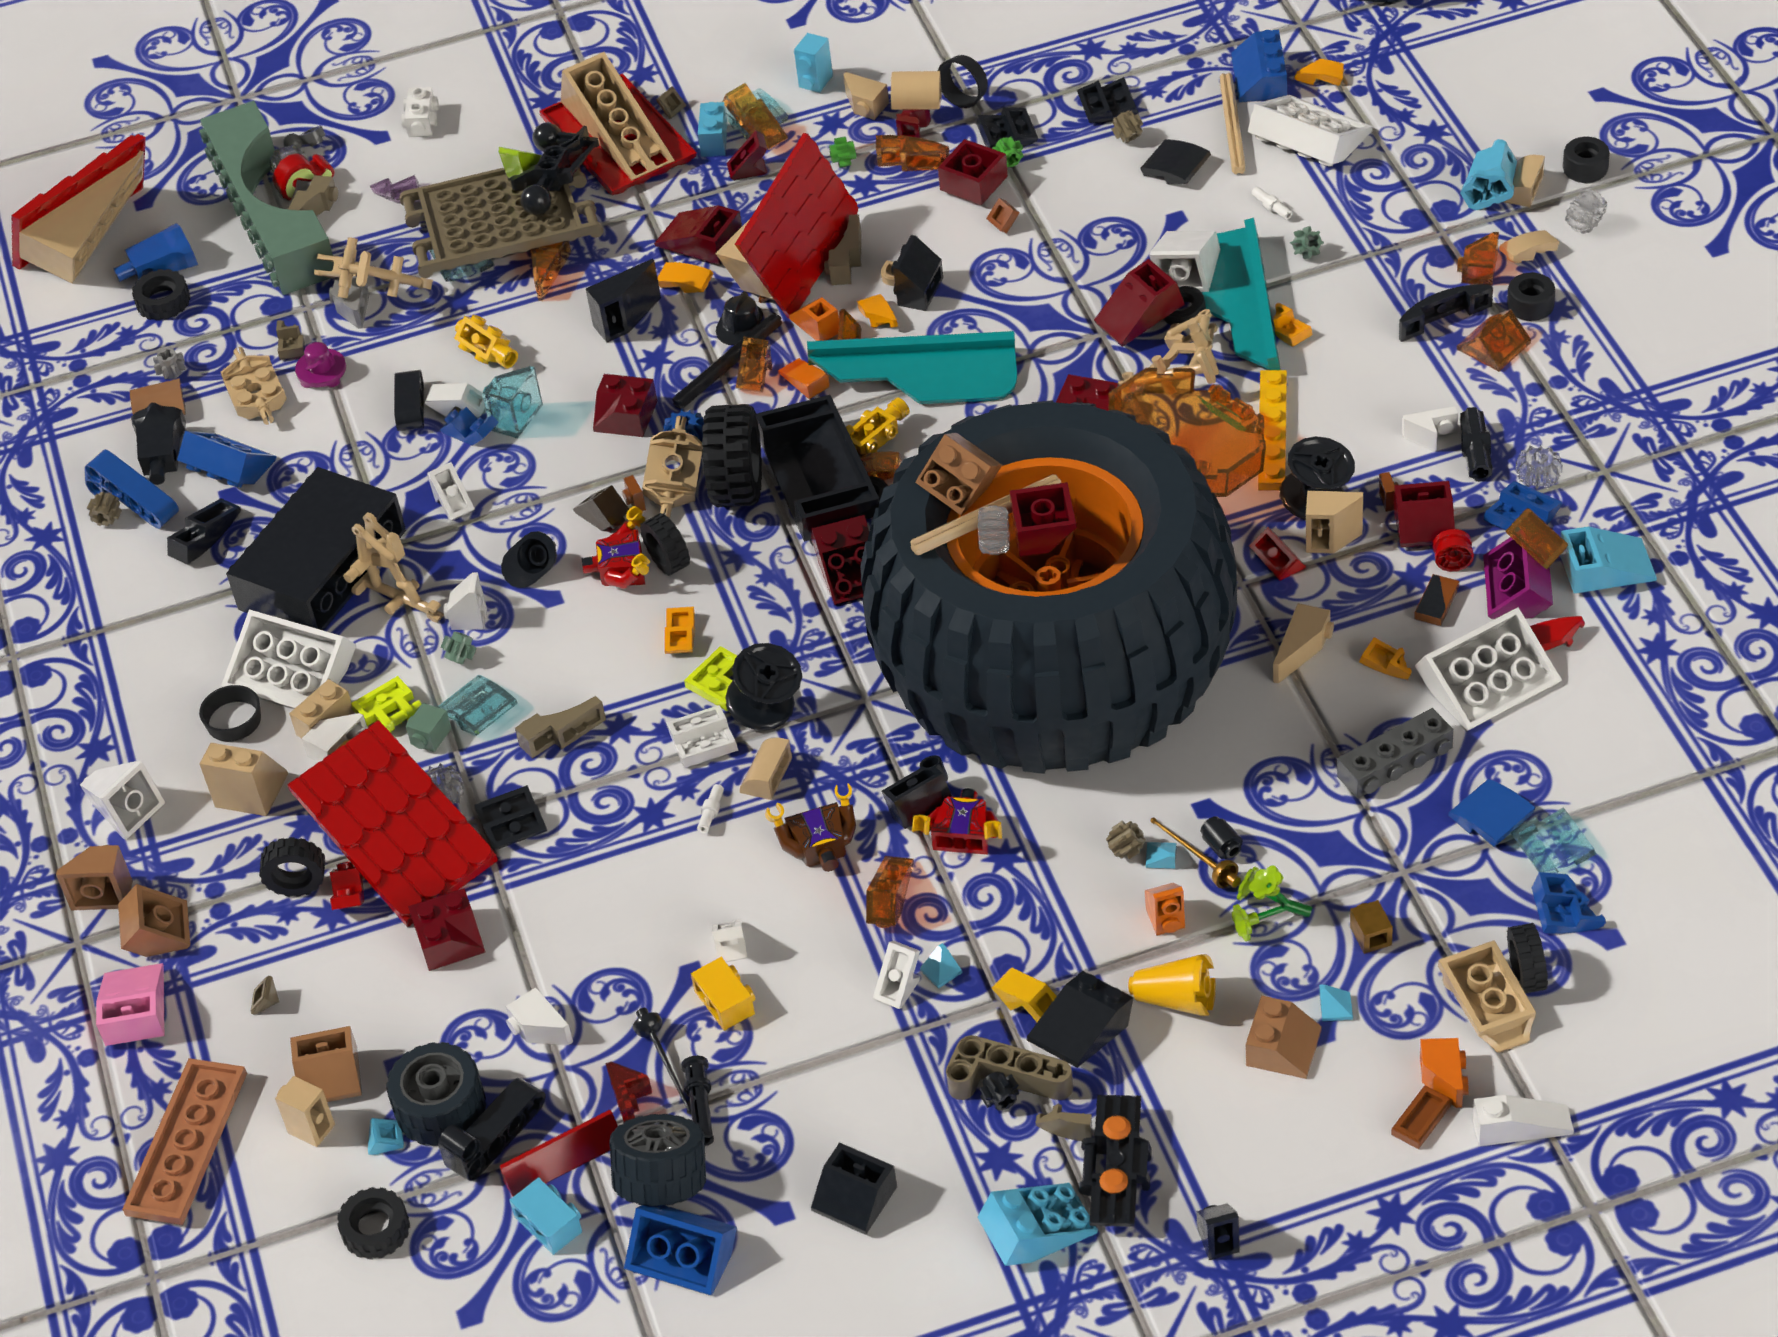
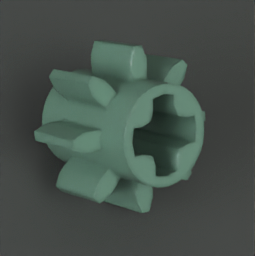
M1311 226L1295 231L1294 235L1296 237L1290 242L1295 250L1294 254H1303V259L1320 254L1319 248L1324 244L1319 235L1320 231H1311Z
M454 631L451 637L445 635L441 644L442 650L446 651L444 657L459 664H464L466 658L472 660L477 649L471 644L473 638Z

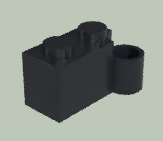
M932 755L926 757L920 762V769L882 790L892 818L904 829L912 826L913 816H928L937 807L942 805L946 797H952L947 785L948 774L940 756Z

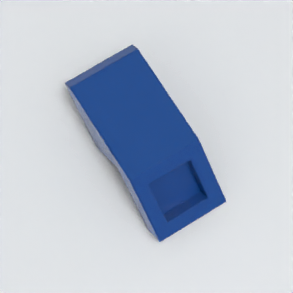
M465 407L459 412L455 409L444 419L447 423L440 431L464 443L474 445L484 439L499 422L493 415L485 420L481 417L477 419Z

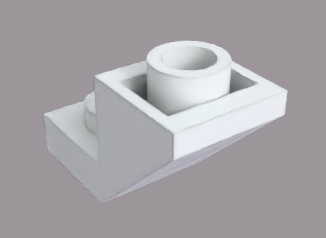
M468 383L433 384L424 404L445 417L455 406L460 409L467 407L478 419L483 414L489 396Z

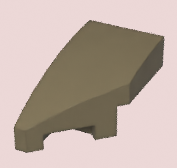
M277 320L276 332L278 336L279 359L302 357L305 350L304 336L300 333L299 326H285L284 321Z

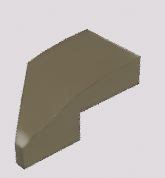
M1058 1103L1053 1106L1052 1112L1047 1115L1040 1113L1036 1116V1126L1054 1135L1082 1141L1084 1138L1092 1137L1093 1135L1092 1114L1062 1112V1105Z

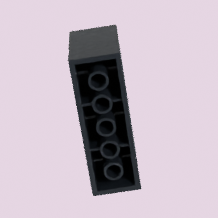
M317 467L227 571L226 575L238 610L245 613L253 610L324 631L354 595L352 593L354 584L367 573L366 570L352 583L347 582L343 577L350 569V566L358 559L356 535L352 532V527L355 524H360L365 529L363 516L369 512L376 517L377 522L388 532L396 533L400 538L406 532L397 495ZM375 531L376 540H379L382 536Z

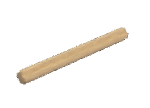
M1222 73L1220 75V87L1232 172L1234 174H1243L1245 172V160L1233 75L1231 73Z
M1053 474L1024 488L1062 482L1057 475ZM1010 494L910 541L912 551L916 555H922L1010 514Z

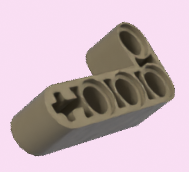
M973 1035L965 1036L958 1042L946 1068L949 1094L957 1100L970 1098L975 1093L980 1080H984L985 1077L993 1072H1003L1005 1077L1012 1074L1019 1085L1017 1087L1018 1090L1050 1099L1064 1100L1073 1092L1072 1069L1067 1062Z

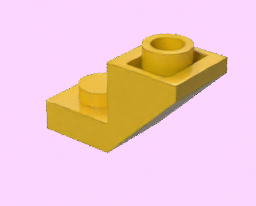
M1010 968L992 986V990L1010 1011L1023 1006L1036 1022L1039 1021L1057 997L1046 983L1014 968Z

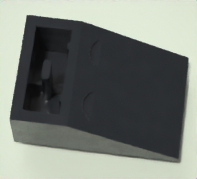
M653 258L585 288L593 327L606 343L629 333L661 299Z

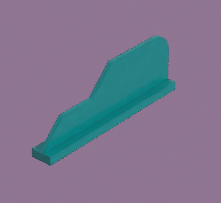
M1254 218L1245 219V228L1217 233L1220 253L1209 292L1201 293L1205 298L1206 309L1210 310L1212 316L1230 323L1236 356L1269 370H1281L1259 236Z
M1014 331L807 341L808 365H817L840 383L887 380L919 404L1000 400L1011 394L1017 384Z

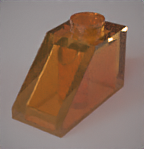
M1492 232L1465 246L1464 256L1458 258L1457 272H1462L1461 283L1490 284L1493 286L1498 255L1499 232Z

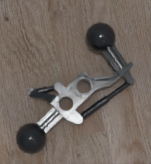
M550 122L542 123L535 128L532 138L533 143L538 150L544 152L538 164L531 165L523 173L510 177L512 189L514 191L523 190L521 205L527 213L538 216L548 211L552 199L549 191H560L564 184L572 183L574 181L573 175L584 163L588 154L594 147L599 146L598 138L589 137L587 126H583L577 133L561 132L557 125Z

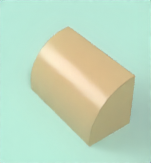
M940 71L892 72V110L940 109L942 98Z
M1527 155L1517 162L1513 181L1514 194L1511 199L1504 201L1505 203L1531 207L1544 176L1545 156Z
M769 738L761 744L740 786V793L772 800L792 760L789 739Z

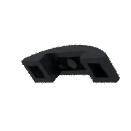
M1490 284L1460 286L1438 292L1421 300L1407 310L1399 319V340L1403 342L1424 334V325L1461 310H1465L1469 315L1492 307L1493 287Z

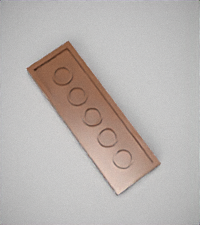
M188 1058L122 1210L125 1216L178 1225L184 1224L246 1078L247 1072L244 1066Z

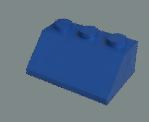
M1279 29L1254 32L1231 53L1239 103L1271 100L1287 96V72Z
M185 431L177 461L187 464L186 468L196 472L204 470L207 472L206 476L218 480L225 478L228 480L227 484L242 488L243 484L254 485L276 461L277 456L216 433Z
M641 1205L636 1207L624 1269L712 1295L731 1258L737 1227L666 1205Z

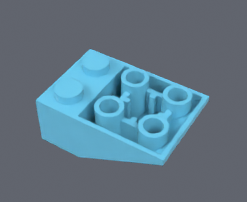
M1589 526L1561 531L1559 554L1574 594L1657 581L1642 538Z
M1070 1183L992 1191L977 1217L1005 1266L1032 1263L1098 1232L1096 1226H1090V1216Z

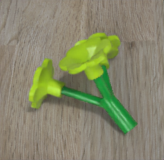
M1274 865L1267 867L1266 870H1259V868L1254 866L1253 869L1248 870L1245 879L1239 886V893L1237 895L1239 901L1243 898L1245 899L1252 892L1258 900L1267 897L1281 904L1279 907L1259 914L1256 912L1247 914L1239 904L1233 905L1231 916L1235 923L1236 931L1246 942L1251 939V926L1258 924L1261 919L1284 911L1305 917L1311 915L1312 906L1287 899L1280 892L1278 885L1283 881L1284 877Z

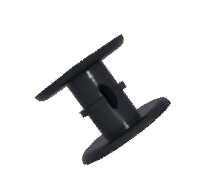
M1314 436L1304 438L1295 443L1288 453V466L1292 473L1286 476L1280 485L1279 497L1284 507L1290 513L1306 520L1307 491L1345 492L1342 486L1349 482L1355 472V461L1351 452L1341 443L1326 437Z
M771 643L754 644L743 649L735 658L732 668L734 680L728 686L725 696L727 709L737 722L747 728L758 731L773 730L785 724L792 716L795 705L793 695L800 688L803 677L800 663L791 652L782 646Z

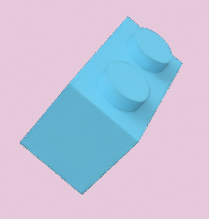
M807 33L794 49L798 84L800 88L820 93L833 77L829 39Z
M724 102L700 103L698 140L701 157L725 156L728 122Z
M539 1177L509 1200L514 1217L553 1255L582 1233L579 1221L581 1214L572 1203L566 1204L555 1186L552 1184L547 1186Z

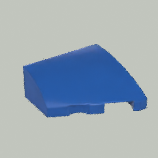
M1538 873L1531 889L1543 933H1575L1604 927L1606 923L1605 917L1594 914L1588 907L1590 900L1576 888L1575 882L1568 874Z

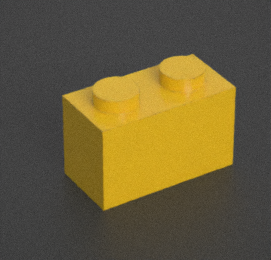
M722 956L690 973L695 993L723 1031L755 1014L753 1001L756 998L748 984L743 985L741 983L737 969L734 965L728 966Z

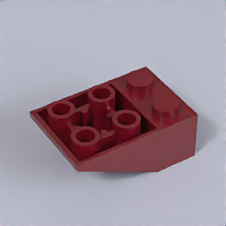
M716 205L679 212L654 244L660 248L719 265L721 261L716 255L717 251L742 227L740 211Z
M1147 259L1127 273L1096 316L1094 322L1123 347L1182 307L1184 301L1177 282L1150 259Z
M865 515L812 528V543L834 605L863 598L861 561L865 543L869 536Z

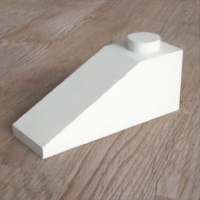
M1510 1095L1474 1099L1473 1124L1479 1147L1574 1135L1569 1110L1565 1104Z

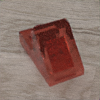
M614 1062L605 1063L623 1123L634 1119V1113L639 1111L636 1099L652 1094L649 1077L646 1074Z

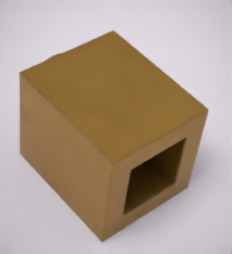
M1379 900L1362 903L1350 909V928L1364 954L1392 945L1393 927Z

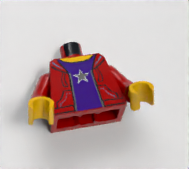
M636 506L631 507L626 514L629 522L625 521L615 533L596 542L597 556L581 558L584 574L599 572L601 583L604 586L625 589L629 585H645V575L649 572L647 565L650 563V560L642 554L638 529L636 530L635 526L640 527V524L646 521L645 517L642 516V510Z
M970 788L963 789L960 797H946L942 805L937 807L928 816H913L912 832L921 831L924 835H929V832H931L932 847L936 851L988 855V838L998 837V839H1002L1001 822L998 821L994 812L987 810L986 801L977 799V792Z

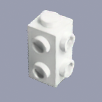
M432 87L408 88L407 98L403 100L405 113L401 115L402 127L407 129L408 137L432 136L433 126L437 125L435 111L439 110L438 97L433 95Z

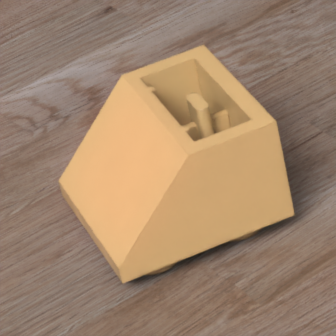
M1307 491L1306 553L1334 554L1362 535L1363 492Z

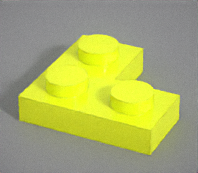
M720 646L684 680L685 688L717 706L720 705L722 709L728 711L725 696L728 686L733 681L729 677L733 675L732 668L737 655Z

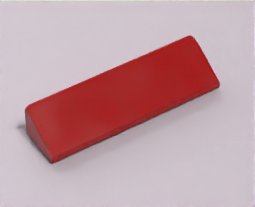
M608 1110L499 1166L501 1174L512 1197L538 1177L544 1183H547L610 1151V1136L618 1127L612 1111Z

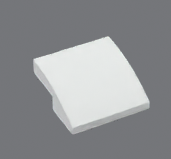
M720 705L666 722L684 768L738 751L736 741L728 727L727 719Z

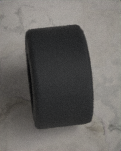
M1589 136L1571 140L1564 149V173L1568 178L1581 183H1592L1601 180L1607 174L1609 168L1610 152L1608 146L1604 141Z
M1530 272L1516 276L1510 281L1508 286V310L1513 316L1521 320L1537 321L1546 318L1552 313L1555 305L1554 283L1549 277L1540 273Z

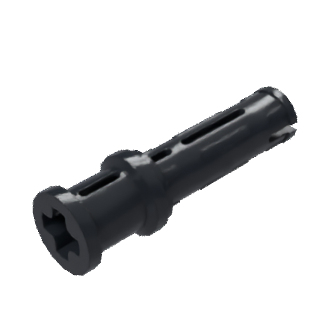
M697 1055L685 1058L681 1062V1069L686 1077L684 1092L690 1097L692 1121L702 1128L705 1146L714 1142L708 1100L711 1082L707 1079L706 1072L709 1063L707 1058Z

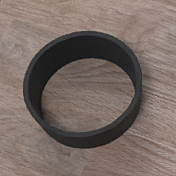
M957 55L943 62L937 70L940 71L942 94L957 107L971 108L975 106L987 91L988 81L983 68L969 56ZM952 62L962 65L972 74L978 87V96L966 95L957 88L951 77Z
M224 686L213 691L203 700L199 709V716L213 738L226 742L241 740L252 734L260 724L261 710L259 698L252 689L246 686ZM245 702L256 709L253 716L240 726L230 729H218L209 725L213 713L228 703Z

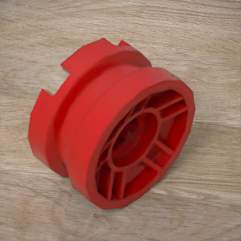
M1449 529L1438 534L1433 540L1435 563L1440 569L1449 572L1460 571L1467 568L1473 562L1472 541L1467 532L1459 529Z

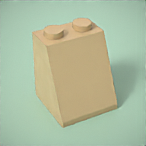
M210 743L199 763L216 808L261 816L268 815L288 775L285 768L263 751Z

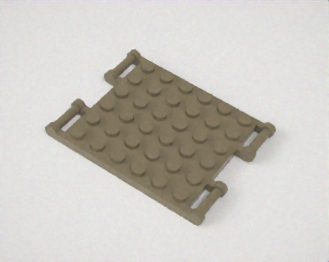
M579 167L573 175L574 181L572 183L564 184L560 191H549L552 197L551 206L548 211L538 216L531 215L523 209L521 205L523 190L514 191L512 189L510 178L507 177L504 168L403 191L399 199L405 208L406 225L414 228L421 221H426L430 236L429 238L417 240L412 245L413 253L417 256L419 263V275L422 278H429L433 275V272L452 270L466 264H477L480 261L491 258H502L505 255L516 252L523 253L537 247H549L554 243L574 241L577 238L588 235L594 238L600 237L604 229L596 217L595 203L591 200L574 203L569 186L576 188L584 187L587 183L585 174L581 172ZM420 200L422 209L415 210L414 202ZM584 214L588 223L581 224L579 215ZM433 249L435 259L428 261L426 253L428 250Z

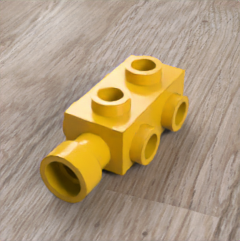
M472 314V317L464 316L463 319L457 322L455 326L457 333L454 339L460 342L458 345L460 349L469 353L475 352L474 358L485 364H489V361L500 364L504 368H511L516 363L518 353L508 346L510 340L502 335V330L486 325V320L475 314Z
M897 397L892 400L885 410L876 407L873 411L866 410L861 415L858 423L854 426H846L862 462L875 454L879 448L898 434L897 420L901 421L910 413L908 405L901 398Z

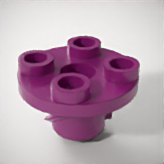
M313 342L306 346L304 355L295 366L296 376L304 388L335 387L340 383V378L346 371L344 356L337 350L329 349L322 342Z

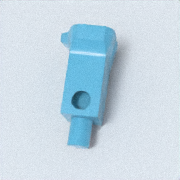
M1502 139L1495 140L1492 147L1476 153L1468 177L1460 192L1469 208L1480 210L1490 207L1493 203L1498 204L1512 198L1517 159L1506 141Z

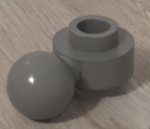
M321 125L303 132L301 135L288 134L284 138L283 145L287 151L296 152L301 149L302 144H310V147L323 142L322 137L326 134Z

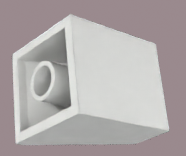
M1166 231L1150 251L1149 256L1153 263L1177 282L1178 287L1192 286L1201 292H1209L1220 253V245L1216 231Z

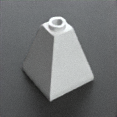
M141 761L97 769L80 784L89 801L125 840L165 804L163 797Z

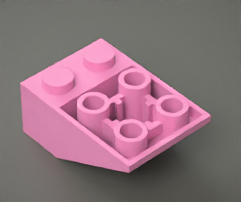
M163 963L104 973L96 1001V1026L105 1046L165 1036Z

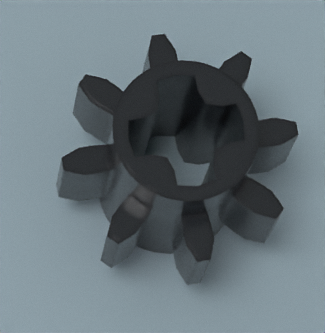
M1003 1072L989 1074L983 1080V1087H980L982 1092L981 1098L986 1107L989 1108L994 1105L996 1110L1010 1108L1015 1104L1016 1096L1019 1095L1017 1089L1019 1085L1013 1075L1010 1074L1005 1077Z

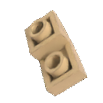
M1546 230L1533 231L1507 240L1499 246V250L1507 256L1509 261L1521 263L1522 261H1533L1536 252L1557 251L1560 241Z

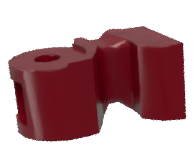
M930 109L903 110L901 114H896L898 138L920 142V128L927 127L931 121Z

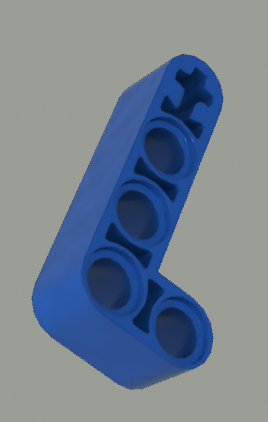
M103 450L85 465V484L94 496L100 494V492L112 493V495L119 498L120 502L153 527L161 528L179 512L178 505L170 496L109 450Z

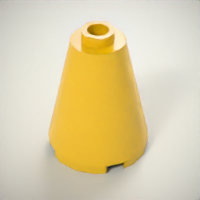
M1200 954L1136 970L1133 977L1129 978V993L1134 995L1135 1000L1195 1015L1209 1016L1210 1014L1207 1010H1213L1216 992L1215 978H1210L1208 970L1214 969L1213 962L1209 955Z

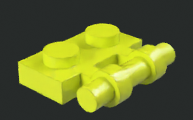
M396 676L352 702L351 706L356 714L364 715L367 726L379 720L389 732L395 730V726L405 720L408 721L422 703L419 700L412 704L408 703L414 699L413 693ZM396 709L400 710L399 712L393 714L390 717L387 716V714L391 713Z

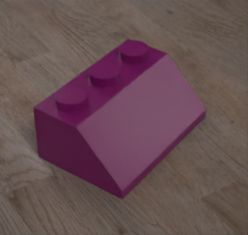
M1524 527L1483 555L1489 618L1496 619L1518 607L1525 619L1534 618L1553 605L1547 542Z

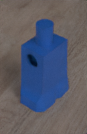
M176 223L125 249L129 262L115 267L113 270L119 282L134 275H137L138 279H140L143 275L151 271H158L159 269L179 271L197 266L198 262L181 226Z

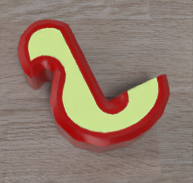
M292 154L282 159L273 174V184L281 196L288 201L291 200L296 189L297 180L311 182L314 175L334 177V169L324 156L315 154L312 156V161H308L304 155Z

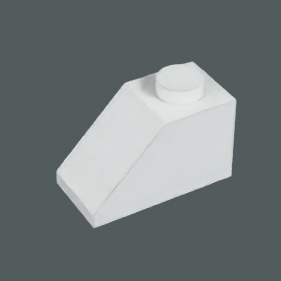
M474 572L450 592L449 602L444 604V617L449 619L451 630L484 629L487 607L478 572Z
M536 987L506 1006L509 1017L506 1023L514 1035L520 1034L527 1043L570 1045L573 1043L569 1024Z

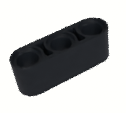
M421 370L397 372L394 375V416L398 431L424 428V382Z

